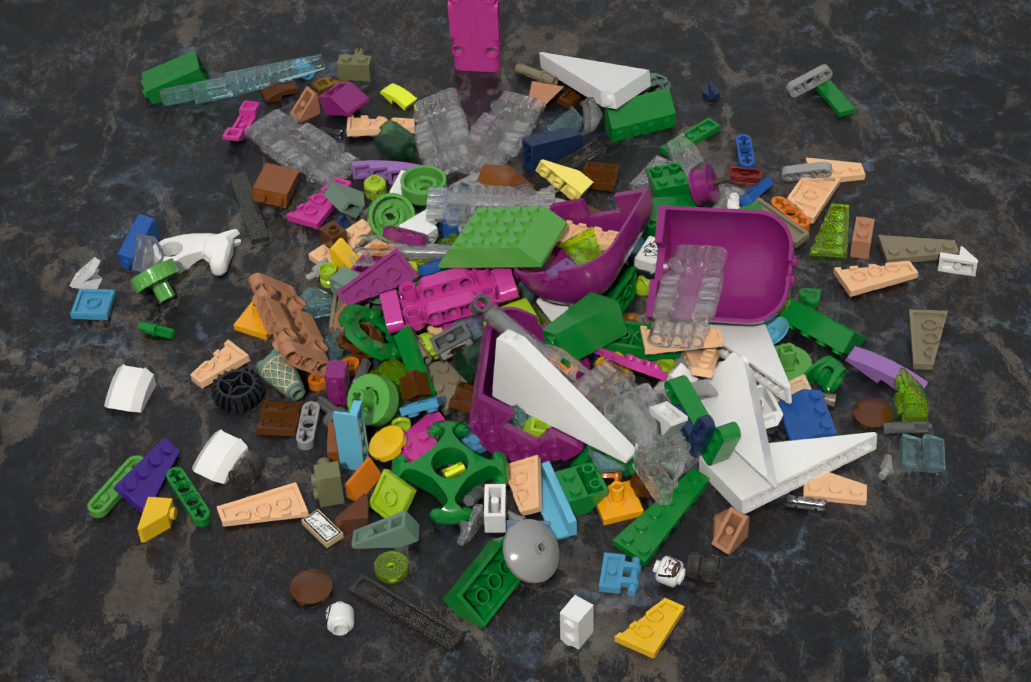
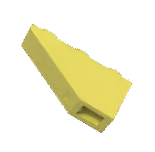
M543 159L535 170L540 176L544 177L555 188L572 200L581 199L593 183V181L578 170Z

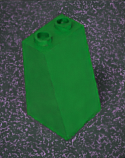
M195 50L142 73L143 80H141V84L144 88L142 91L145 98H149L152 104L213 93L209 73Z
M590 292L544 327L542 332L549 353H553V356L558 361L568 366L625 336L627 329L619 301Z

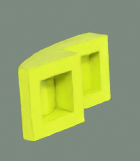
M393 83L380 91V94L391 104L396 102L404 111L417 101V98L410 92Z
M459 462L443 469L442 477L455 478L462 475L466 471L464 464Z

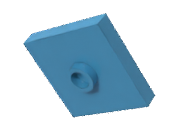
M79 289L70 314L71 319L108 320L117 295L116 290Z

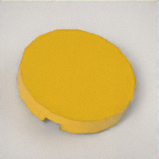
M398 426L385 427L372 437L369 443V453L376 461L386 462L392 460L402 452L401 448L403 445H406L407 436Z

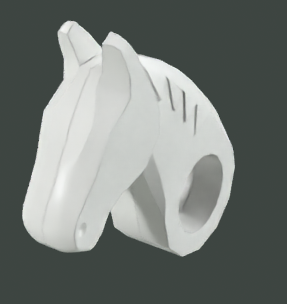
M233 229L220 234L192 233L163 239L154 247L156 265L173 258L180 273H182L197 261L204 259L210 264L211 272L214 275H224L233 257L234 247L241 244V239H233L240 233L237 229Z

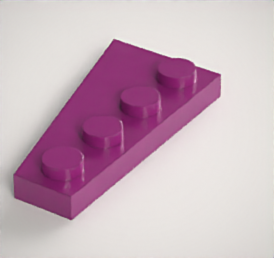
M396 248L339 289L336 294L347 305L360 304L379 296L380 293L396 289L404 282L420 279V277Z

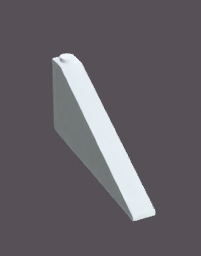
M544 52L539 53L541 69L552 76L558 77L560 81L602 107L617 109L651 86L650 71L646 69Z
M703 322L702 328L721 329L724 346L716 347V350H721L720 357L726 359L733 351L739 356L743 354L751 362L749 367L754 371L756 382L786 403H792L790 383L765 323L745 325Z
M508 329L496 339L493 397L624 463H627L637 454L638 450L524 336Z
M733 351L715 369L712 378L705 379L711 383L719 395L701 400L708 414L713 418L716 427L732 421L738 424L741 438L734 452L771 486L776 488L778 484L754 371L749 367L751 362L743 354L739 356Z
M869 432L769 443L778 484L776 488L771 486L734 451L728 460L711 466L707 465L703 457L700 456L699 472L710 478L709 482L735 509L746 514L803 486L813 479L875 450L877 434Z

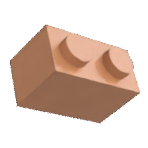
M856 216L850 257L869 259L875 219Z

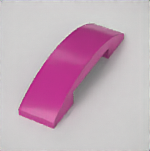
M244 100L239 108V117L232 128L228 127L222 138L233 141L244 140L255 124L260 109V102Z

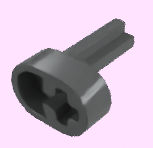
M317 397L318 400L316 402L327 413L323 419L325 427L328 428V423L334 421V411L349 413L344 407H337L325 397Z

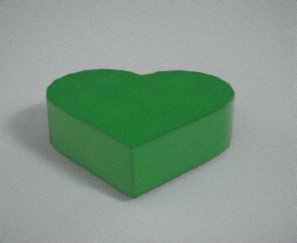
M803 288L799 290L798 299L812 308H817L820 303L821 289Z

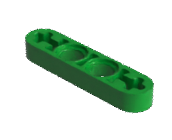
M173 467L169 469L166 473L168 485L195 526H207L212 519L210 510L182 468ZM182 488H189V491L185 493L179 492ZM191 501H198L194 506L187 505ZM199 511H200L201 515L203 516V518H201L200 516H198V512H199Z

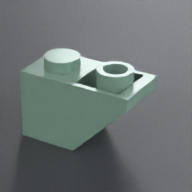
M333 180L324 191V196L341 213L357 218L359 212L365 206L363 192Z

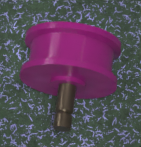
M710 164L704 165L701 169L691 168L688 173V180L695 203L698 206H704L705 202H718L720 198L719 185L732 182L731 175L717 178Z

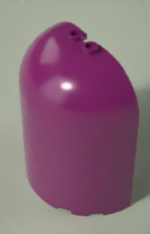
M649 187L616 193L614 199L619 208L616 210L590 213L584 198L552 203L549 210L565 221L571 220L575 225L583 223L588 228L593 229L596 226L602 228L604 232L612 230L619 233L610 247L601 255L585 264L559 269L557 271L558 276L555 277L548 275L546 271L563 259L568 258L574 261L583 254L592 257L599 250L566 249L554 246L542 267H513L519 279L539 297L558 304L574 305L590 292L602 295L613 284L651 219L653 199Z
M659 205L655 233V244L658 247L655 278L650 279L647 318L755 325L764 323L779 314L789 299L792 286L796 285L794 267L797 268L798 256H794V243L790 230L778 216L763 210Z
M502 307L497 310L543 348V345L546 343L544 342L542 329L549 323L538 324L537 316L520 308ZM488 320L482 333L469 414L470 428L473 435L479 438V443L492 454L496 451L505 453L507 460L510 462L538 455L541 458V463L549 461L552 465V461L560 459L566 461L573 458L583 450L584 442L553 426L551 428L548 427L537 438L515 427V421L512 418L514 414L513 406L492 396L496 339L504 332ZM585 356L581 358L575 377L565 376V378L588 400L590 364L588 357Z

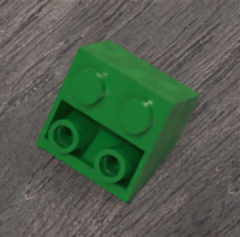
M680 161L646 168L652 198L689 195L690 197L689 180Z
M595 461L555 472L574 516L589 513L609 494V490Z

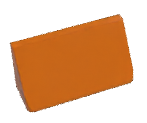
M366 458L345 483L347 498L356 501L364 493L367 495L380 479L381 473L371 458Z

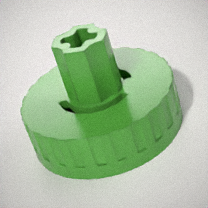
M415 166L406 170L401 176L402 196L406 197L411 204L418 205L421 209H424L423 205H431L440 201L447 193L446 175L435 166Z
M386 193L376 197L369 205L367 211L368 225L374 234L380 238H384V226H399L415 216L411 202L406 197L397 193ZM391 213L393 218L387 219L385 214Z
M173 258L143 271L132 278L130 282L137 294L153 289L159 302L162 303L174 297L175 294L167 280L180 273V270Z
M791 343L774 346L788 381L803 375L812 366L809 354L801 348L795 347Z
M376 374L360 376L354 381L348 392V411L350 413L354 400L362 401L365 425L373 427L385 425L393 418L398 408L399 397L395 384L385 376Z

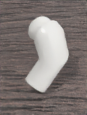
M731 193L728 198L727 209L740 208L739 195Z

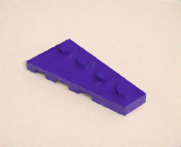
M164 438L113 489L140 513H143L147 498L156 496L166 477L167 471L171 468L180 450L167 438Z

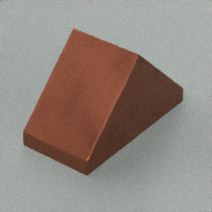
M365 493L335 518L336 527L343 533H353V530L370 524L368 497Z

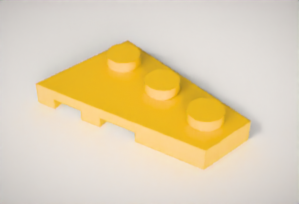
M664 598L648 610L646 615L639 621L631 623L626 631L623 633L619 632L615 636V642L655 659L684 613V606Z

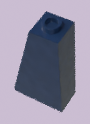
M570 126L522 138L523 166L534 174L542 159L555 163L582 148V134Z

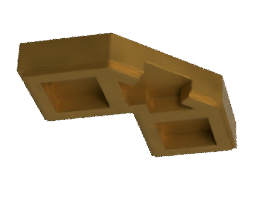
M324 77L311 84L312 88L321 95L339 82L350 81L348 79L332 80L331 77Z

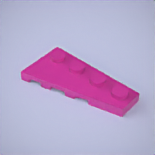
M337 177L333 179L335 182L352 188L351 181ZM331 182L321 188L319 194H313L309 197L310 200L307 203H301L297 206L295 212H289L286 215L287 220L319 229L336 208L324 196V191Z

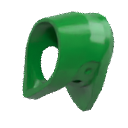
M826 355L818 359L804 374L809 384L821 385L825 392L832 394L842 382L847 369L839 360L831 355Z

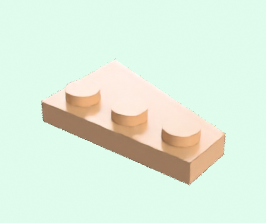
M816 158L805 159V164L815 162H829L832 164V175L825 177L824 181H835V178H841L840 182L865 180L866 174L861 163Z
M227 340L222 350L217 349L210 361H204L190 374L191 379L201 388L209 386L213 383V379H217L218 374L223 375L224 370L227 372L231 368L235 370L249 362V355L230 340Z
M535 455L508 463V484L512 489L513 497L520 513L526 516L542 511L541 458Z
M828 472L805 483L803 496L812 497L815 500H818V498L826 499L827 502L866 505L867 485Z

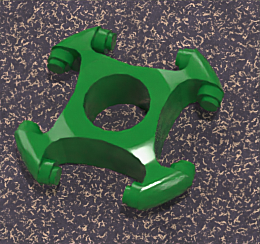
M462 421L434 422L428 428L427 434L432 439L441 437L436 445L423 456L410 463H407L408 460L404 455H398L393 459L391 471L407 484L410 482L417 485L440 501L444 507L434 508L429 515L436 524L440 525L468 523L473 517L474 512L470 507L463 506L461 508L459 505L464 500L465 495L472 491L475 486L482 482L485 483L490 479H493V484H506V486L509 481V465L505 453L496 451L492 455V460L486 459L467 448L458 440L457 436L462 438L470 433L469 427ZM459 462L464 464L466 470L462 475L455 478H443L435 473L438 468L444 465H454Z

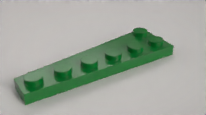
M693 468L613 539V546L631 558H640V564L645 567L659 550L661 543L669 537L671 530L679 524L684 513L689 511L692 504L696 502L709 485L710 478Z

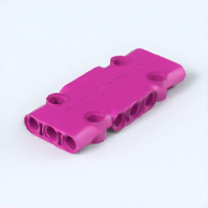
M448 0L450 40L453 41L454 68L460 71H499L501 69L499 0Z
M511 267L472 268V270L470 268L449 269L422 277L418 281V286L412 281L404 282L399 286L398 292L396 289L380 293L386 326L389 334L399 332L405 326H411L412 331H418L424 328L427 323L435 326L474 315L469 309V304L479 294L487 295L494 309L498 307L499 303L519 298ZM476 301L478 308H484V304L481 301Z

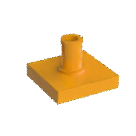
M252 301L234 323V330L268 340L271 335L267 334L256 310V305Z
M630 480L625 482L615 481L608 485L609 494L596 505L603 525L637 518L644 512L638 497H636L633 488L630 486Z

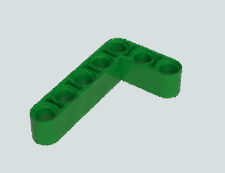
M682 375L664 382L665 392L672 405L680 404L693 426L698 417L708 414L687 376ZM732 421L718 427L715 426V432L706 452L701 455L707 465L711 466L730 458L741 438L738 424Z

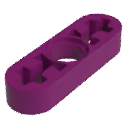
M398 226L383 227L384 238L416 246L426 244L425 233Z

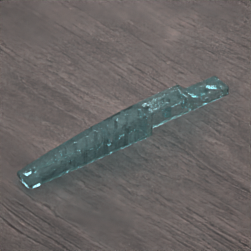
M318 54L225 72L224 77L160 89V96L164 106L194 100L196 104L290 81L325 69L322 55Z

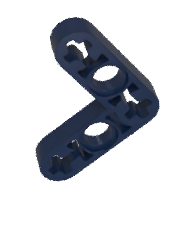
M680 404L673 405L682 413L687 415ZM706 414L698 417L693 426L688 417L686 424L681 430L677 431L692 457L703 455L706 452L715 432V423L711 415Z

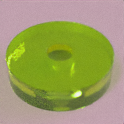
M384 552L374 562L375 575L380 581L385 583L399 582L408 574V560L400 552Z

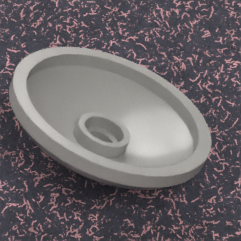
M533 519L521 520L508 529L503 541V554L510 571L517 578L527 583H540L549 579L555 573L560 560L559 545L553 532L545 524Z

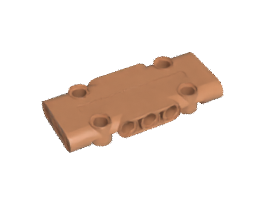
M261 273L252 274L248 279L254 294L252 301L256 305V310L267 334L272 335L275 339L272 346L281 353L286 364L324 377L329 361L326 355L328 347L323 343V337L312 315L303 311L306 307V302L298 297L293 286Z

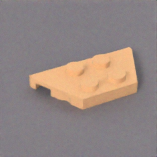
M801 177L787 197V200L809 217L810 223L814 224L840 185L841 178H835V181H824V178Z

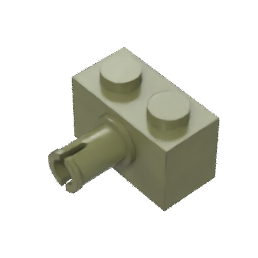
M356 48L354 55L340 54L337 62L339 80L371 81L374 72L372 56L364 55L365 52L362 48H360L359 52L358 48Z
M326 457L318 459L317 465H313L314 474H311L312 486H317L313 488L314 499H319L320 507L344 504L338 461L330 462Z

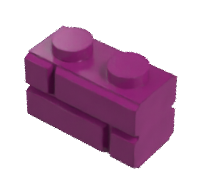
M330 360L324 375L328 400L335 405H347V396L351 387L348 362Z

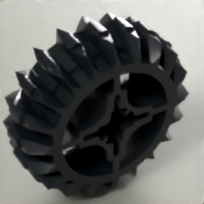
M240 367L236 370L231 368L228 372L224 370L223 375L218 374L217 379H213L211 397L216 407H219L221 411L226 410L227 413L234 411L235 414L237 411H242L244 413L245 409L251 410L252 406H257V403L262 401V396L264 395L263 381L259 374H256L254 370L249 371L247 367L243 370Z

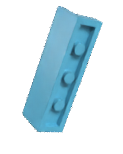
M354 400L350 413L333 412L340 466L342 469L357 470L366 458L369 457L362 401Z
M549 461L541 463L542 511L540 513L544 521H549V529L553 532L556 540L576 535L577 520Z

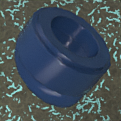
M709 82L708 86L703 88V97L707 100L717 99L719 97V88L714 86L713 82Z
M340 215L334 220L345 230L350 227V222L346 219L345 215Z

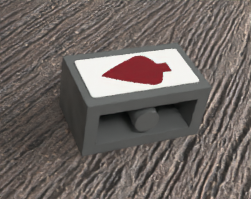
M463 320L429 338L441 362L476 344Z

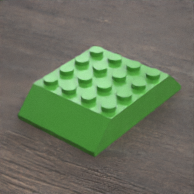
M545 206L480 207L462 229L438 264V267H542L568 224Z

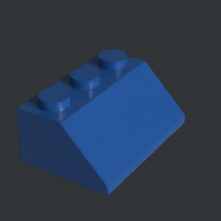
M802 389L791 395L792 403L788 404L783 400L777 402L783 412L782 422L789 441L837 436V431L821 390Z

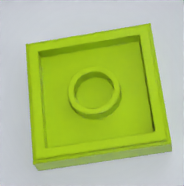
M384 469L368 504L382 517L387 518L400 512L408 511L417 490L389 469Z

